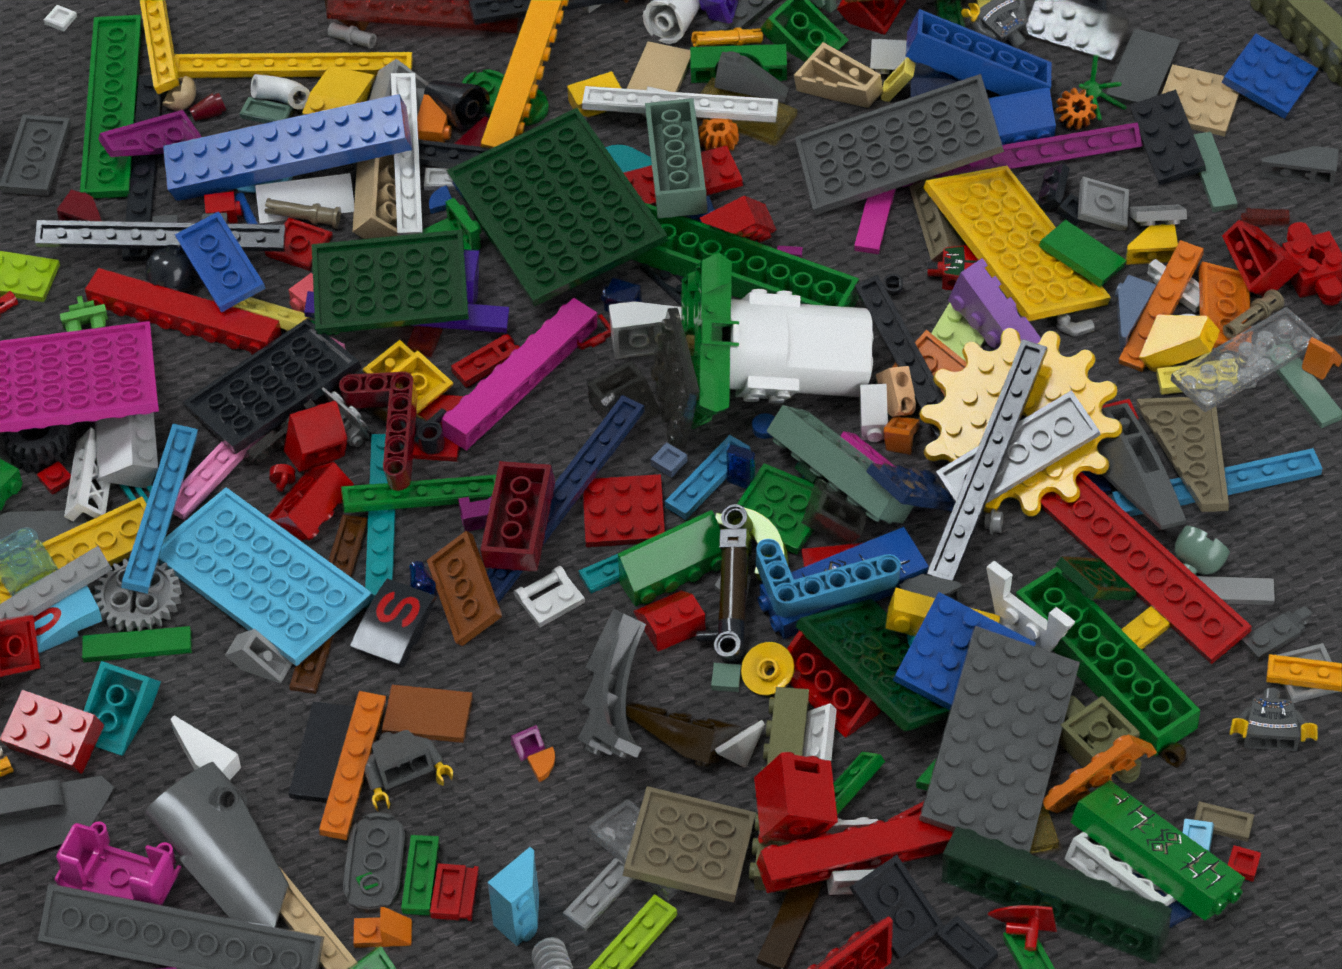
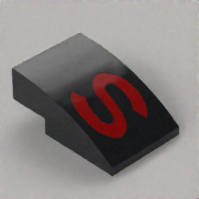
M387 578L368 607L350 647L362 654L404 668L413 645L416 646L437 597Z

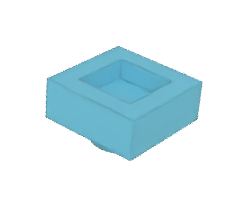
M1184 819L1183 833L1210 852L1214 828L1213 822Z

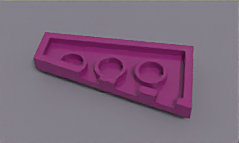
M180 110L102 132L98 140L110 157L164 154L163 146L197 139L202 136L185 112Z

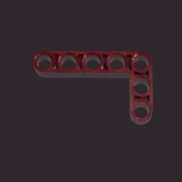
M408 372L351 374L343 377L340 380L339 387L347 407H388L383 469L389 487L397 491L404 490L410 485L412 476L418 399L412 375Z

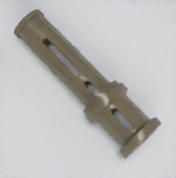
M267 198L265 207H267L265 208V214L309 220L312 225L319 223L331 225L332 228L337 229L341 219V207H336L335 209L322 207L319 203L309 206Z
M1268 290L1263 298L1255 299L1248 310L1223 326L1224 335L1228 339H1234L1257 321L1267 320L1273 311H1279L1284 307L1283 296L1277 290Z

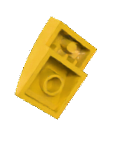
M401 340L397 341L363 368L365 374L386 372L410 373L418 394L417 414L453 386V382L419 351L414 353Z

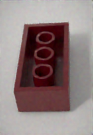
M499 461L480 549L485 568L538 571L555 487V478L551 465Z

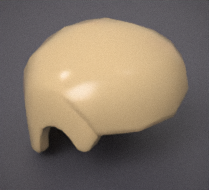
M180 77L182 85L169 90L163 101V106L174 111H184L189 108L196 96V85L190 77Z

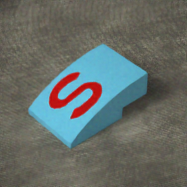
M87 585L34 616L38 653L79 636L77 631L102 621L99 607Z

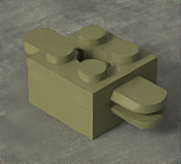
M1071 696L1065 720L1061 724L1062 731L1059 744L1084 768L1091 763V759L1096 754L1111 748L1117 738L1128 734L1139 738L1140 732L1103 696L1087 707L1075 696ZM1139 759L1134 761L1137 766L1129 771L1123 769L1114 774L1123 783L1136 781L1141 771V761Z

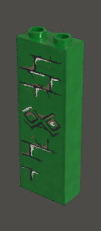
M1108 781L1078 801L1070 823L1107 848L1111 853L1152 881L1163 891L1170 894L1204 921L1214 914L1219 915L1227 904H1234L1240 898L1243 892L1241 886L1245 879L1244 876L1112 781Z

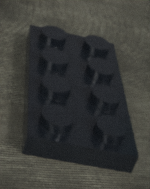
M1176 89L1129 105L1135 123L1138 122L1140 136L1159 185L1206 171L1204 160Z

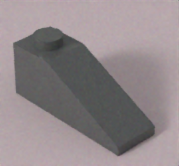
M733 51L722 52L718 62L715 88L761 98L778 99L780 102H785L789 91L786 85L746 56H741Z
M1312 146L1262 158L1260 177L1334 186L1339 149Z

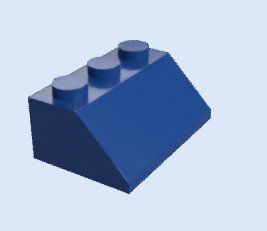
M1049 88L988 98L1002 145L1055 136L1056 124Z

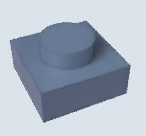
M666 443L651 458V466L672 478L688 461L687 454Z

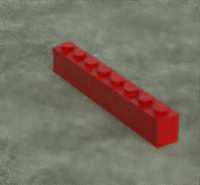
M101 268L97 269L85 288L87 301L93 300L95 306L105 304L106 310L113 311L118 316L127 315L139 322L150 321V323L157 324L163 329L171 328L180 331L186 336L195 335L202 337L207 342H219L231 349L239 348L249 351L252 355L282 335L279 320L235 307L221 312L214 301Z
M920 814L914 816L902 815L896 820L888 822L880 820L861 828L856 826L849 827L843 832L835 834L827 832L808 840L796 839L790 844L782 846L769 845L760 851L756 864L766 892L771 893L828 880L833 871L876 869L895 855H898L902 862L963 849L977 845L980 841L920 821Z

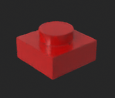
M58 461L39 472L37 477L53 495L70 484L71 474Z
M1233 845L1228 866L1244 876V880L1254 882L1261 852Z

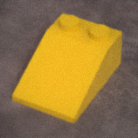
M329 66L310 92L302 114L306 115L367 101L375 75Z

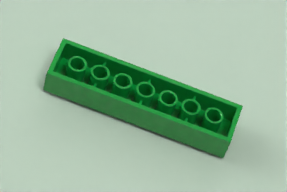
M1058 567L1053 568L1016 592V597L1047 621L1049 613L1056 607L1075 621V624L1059 640L1053 651L1060 656L1080 662L1076 675L1098 698L1103 696L1140 732L1139 739L1153 745L1157 752L1154 756L1160 754L1168 745L1178 742L1198 729L1200 709L1093 600L1088 599L1080 592L1081 588L1076 583L1066 580Z

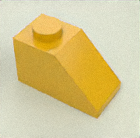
M1175 224L1151 225L1147 227L1127 246L1126 265L1150 264L1155 259L1161 263H1169L1178 245Z

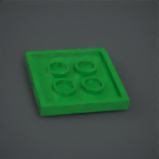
M764 463L737 504L765 516L779 532L787 551L798 555L834 499V492Z

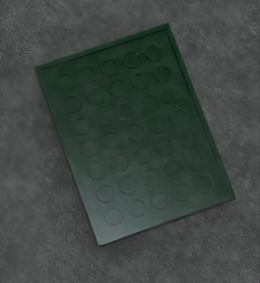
M578 108L572 109L446 170L448 178L534 307L668 241V236Z

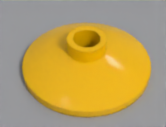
M764 642L758 644L746 654L742 662V679L745 685L754 693L763 696L774 695L776 687L786 688L794 674L793 657L784 646L778 643ZM774 667V673L767 675L768 669Z

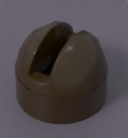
M1172 743L1162 751V758L1165 762L1177 768L1186 759V749L1182 744ZM1172 757L1177 761L1172 763L1170 759Z

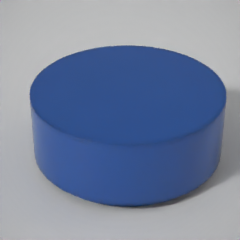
M766 413L757 415L752 421L754 435L761 439L772 438L773 436L767 432V429L775 417Z

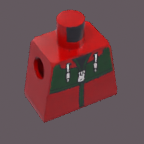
M967 245L946 247L943 249V262L928 261L927 276L942 277V289L952 291L960 273L979 260Z

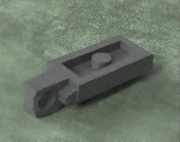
M1304 606L1293 614L1290 611L1285 614L1283 613L1241 639L1240 643L1258 662L1300 637L1301 633L1305 631L1304 625L1311 621L1312 612Z

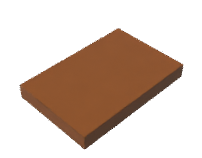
M392 685L382 726V734L385 732L396 734L403 730H409L414 736L430 740L464 743L473 694L472 692Z

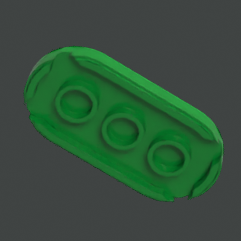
M486 69L483 72L477 73L475 71L468 74L461 83L477 84L487 90L490 97V106L486 105L485 112L491 115L505 75L495 70ZM539 89L535 99H530L529 104H532L529 117H524L523 123H525V126L539 123L548 114L547 97Z

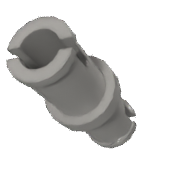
M335 22L329 25L328 36L344 40L349 45L358 44L371 49L376 43L375 34L358 30L355 26L347 27Z

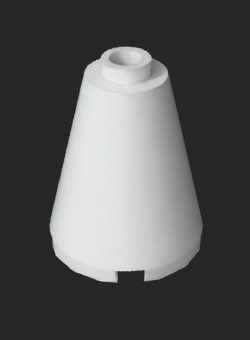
M653 0L647 5L646 10L643 11L644 25L651 36L655 34L662 38L658 41L666 44L676 43L683 37L698 12L700 1Z

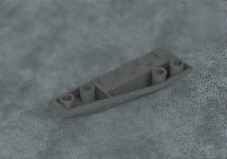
M1128 403L1102 408V414L1105 417L1120 421L1123 430L1118 437L1104 438L1097 445L1098 452L1109 461L1108 470L1101 475L1160 530L1185 525L1186 518L1167 472L1149 437Z

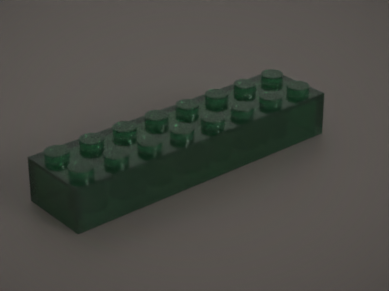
M956 826L943 852L942 882L1006 907L1020 905L1052 907L1056 926L1150 963L1156 964L1168 938L1172 908L1167 907L1164 903L1151 901L1133 891H1125L1114 887L1107 881L1088 877L1081 871L1067 869L1052 860H1044L1033 856L1026 850L1012 848L1000 840L978 835L974 830Z

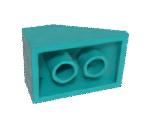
M101 661L83 710L94 714L104 724L95 746L123 756L150 712L161 681Z

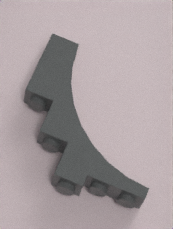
M614 608L585 667L594 672L592 676L593 680L582 701V704L590 708L588 712L590 714L578 740L586 744L585 750L598 756L602 751L609 755L614 753L623 758H626L627 754L637 758L642 747L634 741L629 732L625 700L631 664L646 624Z

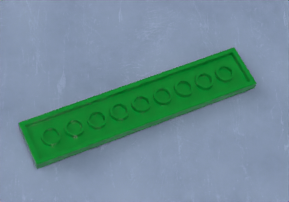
M141 15L94 17L80 192L93 196V199L128 197V193H130L132 156L110 157L98 138L102 132L135 123L142 32Z

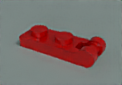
M505 334L451 365V371L467 388L491 374L497 365L505 362L512 351L519 349L520 346L515 345L514 339L510 335Z

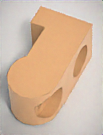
M909 366L888 368L877 373L878 384H886L887 413L892 417L912 415L916 408Z

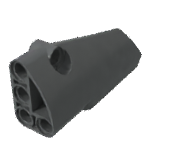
M214 762L207 763L186 775L149 805L145 815L181 855L180 860L229 918L276 927L289 884L247 807L246 795L233 785ZM234 794L235 801L232 806L228 807L227 798Z
M102 776L62 783L59 780H49L0 789V865L62 845L72 825L75 823L90 827L115 787Z

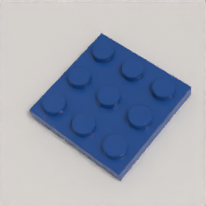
M1255 34L1226 73L1222 83L1285 119L1316 75L1318 68Z

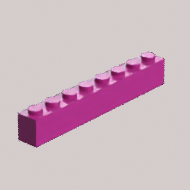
M575 298L568 304L562 305L556 315L546 320L542 327L535 334H531L519 349L512 351L505 362L497 365L493 372L485 380H481L469 395L462 397L455 408L444 414L442 418L443 436L467 451L577 348V339L582 343L597 328V312Z

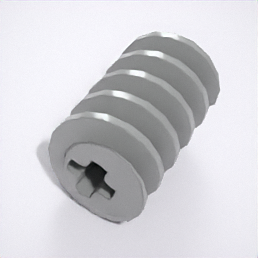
M545 938L534 946L531 959L535 969H574L565 944L559 938Z

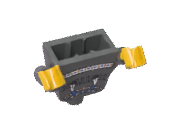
M991 0L981 8L975 3H969L970 10L963 9L961 12L963 17L969 18L968 22L975 32L1002 43L1008 40L1012 47L1017 49L1027 42L1020 33L1027 24L1025 0Z
M1267 688L1263 692V698H1254L1252 706L1245 707L1237 718L1232 720L1229 734H1242V737L1245 738L1244 748L1297 751L1300 736L1301 742H1305L1307 738L1317 741L1318 726L1314 723H1308L1302 714L1294 709L1293 701L1280 699V691L1278 689Z
M403 730L396 734L391 732L383 733L379 741L372 744L374 753L369 755L365 765V774L370 791H374L372 803L377 811H379L377 802L380 800H385L388 809L390 807L388 795L382 792L383 787L385 790L433 771L434 766L437 770L436 782L439 785L444 786L442 774H447L451 780L453 778L452 768L442 764L444 760L434 743L430 739L414 736L409 730Z

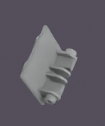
M323 387L322 391L329 402L335 400L338 403L347 435V443L350 446L359 447L364 437L370 441L371 438L367 433L369 427L360 419L362 417L361 414L353 406L347 408L343 404L345 401L335 391L330 393Z

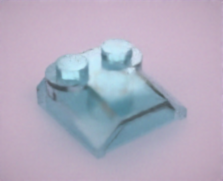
M21 528L0 539V580L11 597L58 570L56 564L39 540L35 530Z

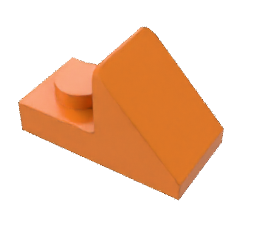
M1311 337L1302 369L1323 380L1332 365L1340 366L1342 356L1334 348Z
M901 416L893 417L884 426L886 450L911 455L913 437L919 430L920 419Z
M380 907V917L354 918V948L412 946V919L386 907Z

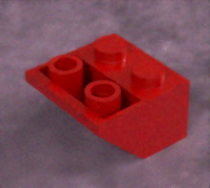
M335 400L298 411L289 416L284 452L299 472L345 456L347 435L338 403Z

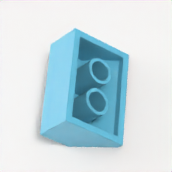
M529 847L488 881L493 925L516 946L523 941L531 940L538 929L539 889L534 850Z

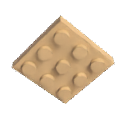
M1173 64L1162 92L1163 94L1176 89L1191 129L1211 132L1212 134L1224 137L1240 93L1222 83L1224 76Z

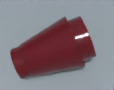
M211 93L189 108L195 122L220 116L222 112L227 110L219 93L215 95Z

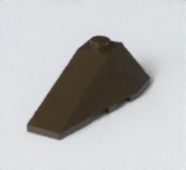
M635 702L626 703V715L684 757L694 759V763L700 766L709 767L711 763L722 761L724 757L717 754L715 749L739 734L741 726L712 718H707V720L694 719L692 721V714L669 713L668 716V710Z

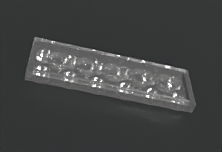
M1285 307L1216 347L1211 352L1173 372L1170 380L1199 408L1207 412L1304 355L1311 337L1321 341V337L1288 307Z

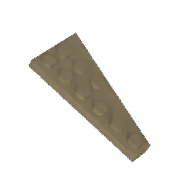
M1215 396L1137 399L1136 407L1201 512L1228 511L1229 501Z

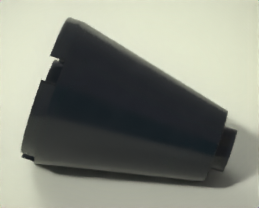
M433 80L428 83L424 90V94L429 95L447 115V120L459 130L469 131L484 116L487 117L488 113L485 112L486 105L490 106V97L484 87L477 84Z

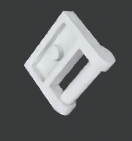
M561 566L552 569L551 574L531 585L514 590L516 599L540 628L585 603L584 596L567 577ZM556 582L560 583V586L533 601L530 600L529 597Z

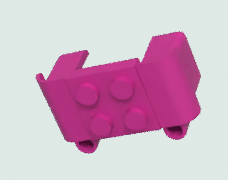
M95 822L90 827L79 823L72 825L56 855L60 868L55 877V882L58 885L163 905L182 868L178 865L174 869L176 859L171 844L163 842L157 847L147 845L145 848L148 858L108 846L110 838L106 825L103 822Z

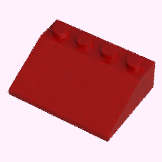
M888 916L867 927L862 932L854 933L846 944L840 948L832 949L819 964H813L807 969H884L891 964L893 920Z

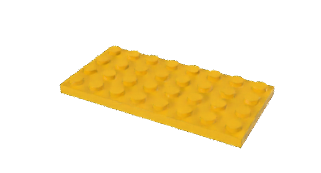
M1008 166L926 180L923 187L977 259H984L988 265L985 269L992 278L994 276L997 277L1001 283L1000 289L1007 298L1011 297L1014 300L1017 311L1022 317L1025 316L1028 321L1108 305L1111 297L1103 286L1098 287L1039 247L1040 241L1056 227Z

